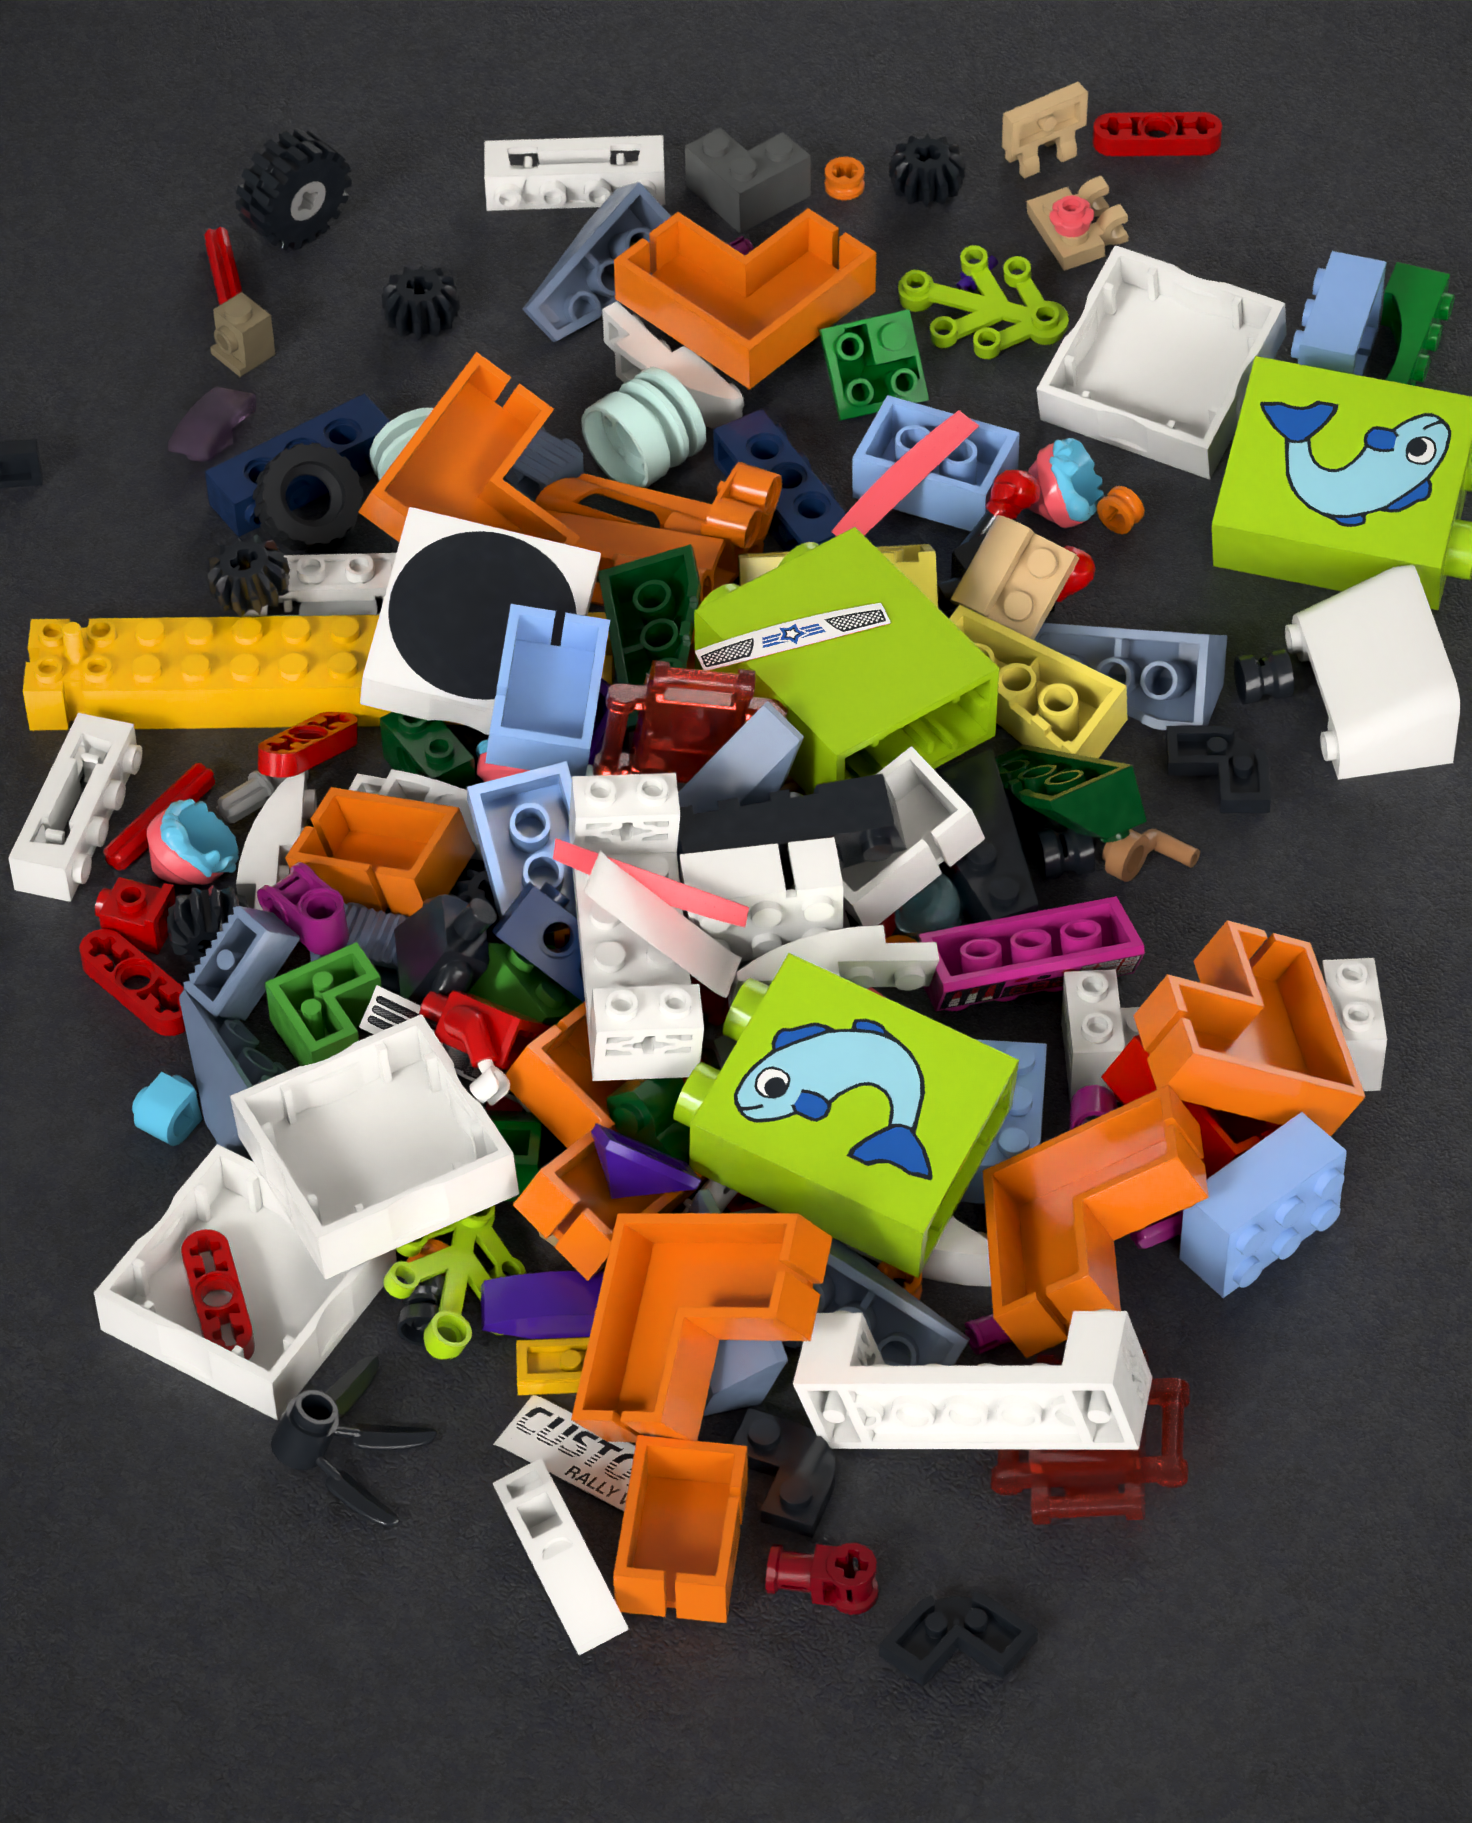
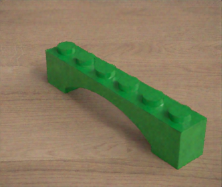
M1396 262L1384 292L1381 325L1390 327L1397 347V358L1386 381L1415 386L1416 381L1424 383L1431 358L1430 355H1427L1428 351H1437L1443 329L1440 321L1449 320L1454 305L1455 295L1448 293L1450 274Z

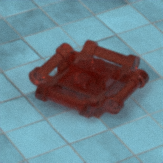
M653 660L650 674H646L644 686L614 684L609 687L605 703L609 709L602 749L595 756L592 773L594 776L676 773L677 783L687 784L767 701L785 718L787 717L788 709L779 700L753 697L756 679L754 670L738 669L737 674L670 667V663L667 661ZM639 710L630 754L621 753L629 713Z
M1142 1350L1147 1365L1149 1367L1148 1352L1147 1350ZM1038 1355L1037 1363L1051 1366L1062 1365L1063 1360H1056L1055 1355ZM1179 1378L1152 1379L1147 1405H1160L1162 1407L1161 1456L1146 1457V1408L1138 1450L1029 1449V1462L1019 1463L1020 1449H998L997 1466L992 1469L991 1474L992 1490L998 1494L1010 1496L1020 1493L1023 1489L1031 1488V1514L1034 1525L1051 1524L1052 1518L1126 1515L1127 1520H1145V1483H1158L1167 1488H1176L1188 1482V1462L1183 1459L1184 1408L1190 1402V1385L1185 1380ZM1119 1484H1125V1493H1119ZM1052 1487H1064L1066 1496L1051 1497Z

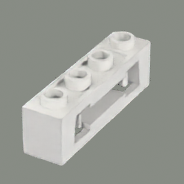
M663 135L485 141L484 178L487 211L601 207L617 188L640 182L661 205H665ZM640 150L638 161L626 162L624 153H619L616 155V164L613 165L610 162V151ZM538 153L540 163L538 167H532V157L525 156L523 166L510 165L508 154Z
M397 553L283 555L287 558L290 567V579H288L289 593L279 596L278 603L283 602L285 612H291L293 610L292 601L301 602L299 615H267L268 605L262 607L261 615L254 610H249L242 617L380 615L377 612L376 599L384 601Z
M82 713L77 714L10 853L9 864L14 890L71 902L79 883H86L91 871L93 853L97 846L102 847L104 845L109 829L108 821L113 811H118L122 807L126 792L125 785L130 774L135 775L141 765L142 747L137 745L134 724ZM84 773V782L88 783L79 799V796L82 792L80 780ZM78 799H79V802H78V804H77V806H76V808H75V810H74V812H73V814H72V816H71V819H70V821H69L70 834H69V836H68V838H67V840H66V842H65V837H64V836H65V832H64L63 830H64V828H65V826H66V824H67V822H68V820H69V818H70V815H71V813H72V811H73V809H74V807H75V805H76V803H77V801H78Z

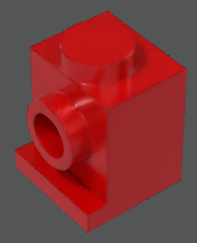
M119 877L112 889L103 888L97 897L95 915L99 917L101 929H110L118 932L137 949L159 954L169 936L166 919L168 917V908L173 906L176 901L174 885L164 883L162 888Z

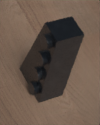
M992 749L936 769L937 774L972 809L985 837L980 844L951 867L945 861L938 865L942 872L938 876L968 924L1037 912L1038 900Z
M883 774L817 784L814 794L804 796L797 792H789V789L769 792V799L766 802L740 806L738 798L717 801L718 810L695 814L692 805L680 807L679 836L683 854L778 844L786 889L794 884L788 842L834 837L841 871L843 868L866 861H882L893 853L907 849L896 801Z

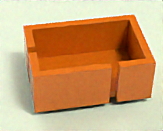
M331 787L310 818L314 827L305 826L285 859L289 869L298 862L308 865L321 880L341 894L345 904L351 902L359 903L368 909L373 908L376 912L381 910L385 912L389 907L394 915L402 914L410 917L422 908L424 901L428 897L449 894L476 851V848L459 807Z
M637 1435L613 1574L615 1602L620 1612L666 1617L668 1607L676 1608L677 1618L727 1623L740 1539V1524H742L748 1487L747 1446Z

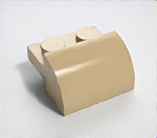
M997 515L950 602L957 607L963 605L1035 640L1076 566L1079 557L1075 553L1034 533L1031 528L1007 517Z

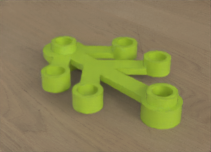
M977 245L966 247L961 252L960 260L963 273L973 279L982 295L936 284L928 274L921 270L907 272L898 284L899 301L907 310L921 312L931 307L933 303L973 312L956 320L947 316L934 319L930 324V337L935 346L948 348L953 346L958 339L976 332L973 336L974 352L982 359L995 358L1001 350L1030 338L1041 345L1054 344L1063 337L1069 326V317L1066 309L1059 303L1045 301L1031 279V265L1026 258L1021 256L1011 257L1003 266L1004 280L1007 285L1017 289L1025 304L1023 306L1007 300L988 268V254L986 250ZM971 259L981 260L979 263L971 264L968 262ZM1017 269L1024 271L1022 274L1019 275L1011 273L1013 270ZM1042 319H1051L1049 321H1041ZM1003 320L1016 323L1000 332L988 327ZM940 330L951 331L949 334L940 335L937 333ZM983 341L994 342L990 346H983L980 343Z
M495 1205L418 1238L415 1242H409L396 1248L395 1250L401 1255L414 1257L420 1253L428 1239L454 1231L451 1246L409 1263L404 1261L396 1262L391 1266L383 1279L384 1287L390 1295L395 1298L405 1299L413 1293L419 1283L446 1272L439 1311L424 1330L425 1347L437 1359L444 1360L457 1357L471 1340V1326L461 1315L467 1282L481 1301V1285L484 1280L507 1277L503 1271L508 1272L511 1276L526 1274L524 1265L518 1259L512 1257L492 1228L495 1220ZM475 1241L494 1265L490 1276L473 1253ZM396 1276L405 1279L407 1284L400 1282Z

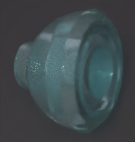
M943 874L938 876L895 911L894 919L896 926L908 936L919 939V934L962 926V920L959 917L961 910L960 897L955 885L947 876Z

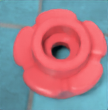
M1073 195L1056 201L1052 206L1053 211L1049 213L1050 221L1054 225L1056 232L1065 237H1078L1085 234L1094 219V210L1090 208V203L1083 198Z

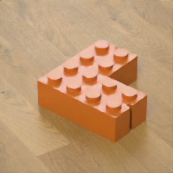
M809 208L746 256L677 212L649 233V242L642 238L614 259L615 299L750 390L820 335L819 329L831 327L876 292V252L846 232L839 237V228ZM838 252H839V270L837 269V268H838Z
M478 352L474 354L373 488L358 511L399 543L409 507L574 546L580 538L579 535L503 480L544 425L554 408L520 383L502 408L495 401L512 377Z
M1227 920L1193 961L1200 983L1167 974L1133 1015L1144 1051L1150 1054L1147 1060L1156 1088L1158 1090L1170 1085L1182 1101L1279 1125H1284L1303 1112L1329 1136H1332L1366 1096L1310 942L1272 933L1267 939L1265 930Z
M585 1001L562 1018L557 1025H553L527 1045L505 1075L510 1081L509 1090L567 1148L538 1172L513 1206L546 1239L553 1234L559 1240L554 1247L587 1281L606 1267L618 1213H670L708 1180L707 1177L696 1173L701 1182L695 1190L611 1198L591 1131L595 1124L598 1123L618 1132L614 1127L615 1123L610 1118L606 1099L628 1080L593 1081Z
M1170 1085L983 1170L993 1317L1026 1358L1066 1341L1073 1311H1096L1099 1309L1121 1311L1114 1240L1134 1231L1144 1229L1158 1220L1180 1210L1188 1209L1196 1203L1209 1198L1205 1164L1201 1161L1204 1155L1200 1125Z
M618 1213L571 1420L607 1442H636L637 1435L698 1441L719 1340L811 1341L821 1295L813 1289V1285L823 1284L833 1237L798 1213Z

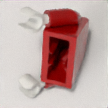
M453 990L449 997L435 991H430L424 998L419 1015L422 1014L428 1023L437 1026L434 1034L441 1043L468 1054L472 1067L480 1069L482 1074L469 1087L478 1102L485 1103L487 1101L491 1106L504 1097L510 1089L509 1079L498 1068L509 1070L526 1046L552 1027L477 995ZM516 1097V1099H517L518 1102L521 1104V1106H522L527 1112H531V1111Z

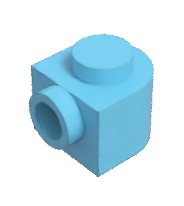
M161 1072L149 1087H144L139 1091L132 1105L135 1126L171 1146L182 1143L202 1120L195 1088L189 1081L179 1075L171 1077Z

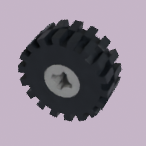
M294 129L292 135L287 131L279 134V142L277 143L272 139L264 144L266 151L262 155L258 152L253 155L251 160L255 162L251 169L245 168L241 175L246 180L245 184H239L236 190V194L241 197V199L235 201L236 209L241 212L239 214L241 220L274 247L277 246L281 250H287L288 246L293 250L300 249L303 240L309 244L316 240L315 234L318 231L325 234L330 229L327 224L332 217L337 220L342 213L337 208L340 203H347L349 194L344 189L351 187L352 178L347 175L351 172L350 166L345 162L346 159L312 132L307 130L305 133L302 129Z

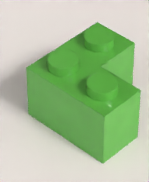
M355 942L265 982L270 1021L300 1066L328 1059L359 1041L356 1027L360 1025L376 985L381 987V977L359 944Z

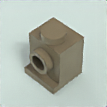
M244 293L237 294L213 309L216 344L210 347L211 354L239 377L275 355L271 315Z

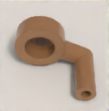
M1153 828L1142 834L1129 829V836L1115 842L1106 843L1102 853L1106 872L1124 882L1131 881L1138 874L1146 860L1147 854L1153 850L1190 868L1196 865L1200 857L1199 849Z

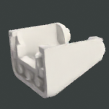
M1415 566L1393 567L1293 615L1292 624L1285 626L1287 649L1290 654L1296 653L1299 661H1310L1329 716L1328 731L1321 732L1320 736L1321 750L1325 761L1332 760L1338 780L1453 763L1460 715L1458 686Z

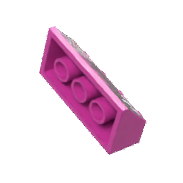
M1117 896L919 934V943L937 942L939 962L930 985L924 986L935 1011H959L967 1008L969 1005L993 1000L1010 1001L1019 995L1039 991H1061L1064 984V972L1116 969L1117 977L1133 974L1145 954L1144 944Z

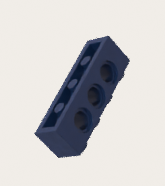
M364 393L206 470L205 477L209 505L238 537L256 528H260L261 521L254 512L256 505L255 499H253V490L257 487L256 480L258 475L275 456L286 448L289 450L296 444L310 445L311 443H319L322 447L328 448L330 446L337 450L340 456H345L351 462L350 466L352 469L357 471L359 477H362L373 471L369 451L375 436L390 420ZM298 476L287 487L286 502L289 509L293 511L329 493V490L320 479L314 476Z
M763 409L713 429L714 463L726 478H728L738 462L782 476L781 494L768 531L784 552L791 551L795 547L807 542H815L821 545L836 537L831 531L848 511L845 512L837 503L829 484L825 481L821 482L812 472L807 457L802 452L797 453L792 447L783 427L778 423L774 424Z
M529 881L494 926L492 932L584 1002L585 995L577 917L565 909L571 900L548 882H545L541 889H539ZM554 922H563L570 929L568 942L557 949L545 946L543 941L545 929Z

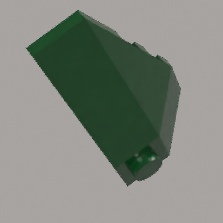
M692 544L598 571L606 619L610 620V641L625 724L629 733L677 719L694 629V610L698 608L701 592L700 578Z
M1022 745L995 757L1003 786L1025 805L1078 834L1100 838V841L1104 843L1115 842L1129 836V829L1147 822L1133 765L1029 745Z

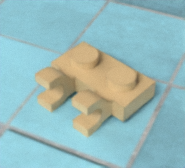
M1076 82L1003 113L1002 148L1005 150V158L1009 163L1019 160L1020 174L1024 178L1040 171L1039 145L1045 144L1046 147L1056 144L1057 158L1061 162L1077 156L1075 130L1086 126L1088 91L1079 82Z
M1102 176L1087 181L1082 185L1078 194L1073 195L1069 188L1065 187L1027 201V214L1064 271L1105 257V246L1118 245L1128 242V234L1121 225L1128 222V215L1121 204L1109 208L1108 203L1103 197L1109 194V186ZM1070 195L1087 200L1090 203V208L1094 210V217L1099 216L1097 222L1090 223L1089 230L1078 237L1060 235L1056 232L1049 218V213L1053 211V204L1063 197Z

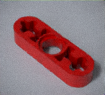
M1207 112L1106 113L1099 116L1093 124V147L1096 151L1106 156H1203L1216 152L1221 145L1222 123L1217 116ZM1150 131H1163L1168 135L1162 138L1148 136L1146 133Z
M323 712L262 741L258 745V771L270 777H292L354 747L358 742V718L347 712Z
M99 929L90 932L82 939L79 947L82 967L90 978L154 1032L163 1036H176L186 1031L179 996L184 990L183 986L116 931ZM111 953L113 954L114 964L116 965L115 968L113 967V961L110 960L106 955H109ZM135 975H142L150 979V982L140 989H129L123 985L128 978ZM160 1002L164 1007L167 1008V1010L163 1011L162 1013L160 1008ZM177 1008H179V1011H177V1012H175V1013L172 1012L173 1010H176Z
M203 1229L196 1231L184 1240L181 1253L202 1337L229 1351H232L238 1345L243 1348L244 1358L249 1360L255 1350L253 1330L228 1240L222 1233L215 1230ZM210 1251L215 1271L206 1273L200 1253ZM214 1290H225L233 1295L231 1300L223 1306L214 1307L207 1305L203 1301L204 1297ZM230 1323L233 1338L236 1341V1344L226 1346L221 1331V1325Z

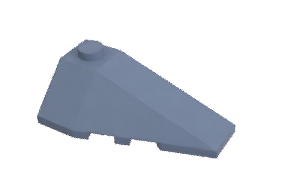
M640 182L617 188L587 221L522 310L552 342L558 341L600 318L603 315V308L617 302L615 299L614 259L642 238L649 242V233L669 219L671 215Z
M1043 623L1034 640L1127 685V716L1158 730H1166L1167 726H1208L1224 685L1227 635Z
M767 701L678 792L679 807L692 805L695 814L718 810L717 801L738 798L740 806L766 802L769 799V792L779 791L784 786L804 736ZM678 833L677 860L680 878V854H683Z
M709 1189L698 1191L687 1213L721 1212ZM719 1340L703 1416L760 1405L788 1361L782 1341Z

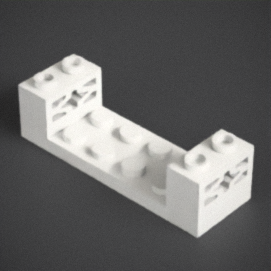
M676 773L572 776L569 813V837L571 844L596 853L602 850L607 857L680 882L677 860L680 807ZM572 868L593 1081L689 1077L693 1069L700 1063L704 1033L699 984H691L690 974L592 900L584 891L590 875ZM673 907L676 911L683 915L682 909Z
M1374 958L1323 960L1321 973L1363 1091L1381 1090L1387 1035ZM1116 969L1064 972L1061 1024L1070 1104L1073 1095L1085 1086L1099 1085L1112 1091L1101 1076L1132 1038L1139 1035L1133 1015L1140 1007L1120 1008Z
M1110 1309L1073 1311L1062 1365L1053 1366L1044 1363H1036L1030 1366H997L989 1363L977 1366H944L934 1363L925 1366H891L884 1363L862 1313L835 1311L833 1313L816 1314L811 1341H803L793 1385L817 1436H822L831 1449L1138 1450L1152 1375L1127 1311H1114Z

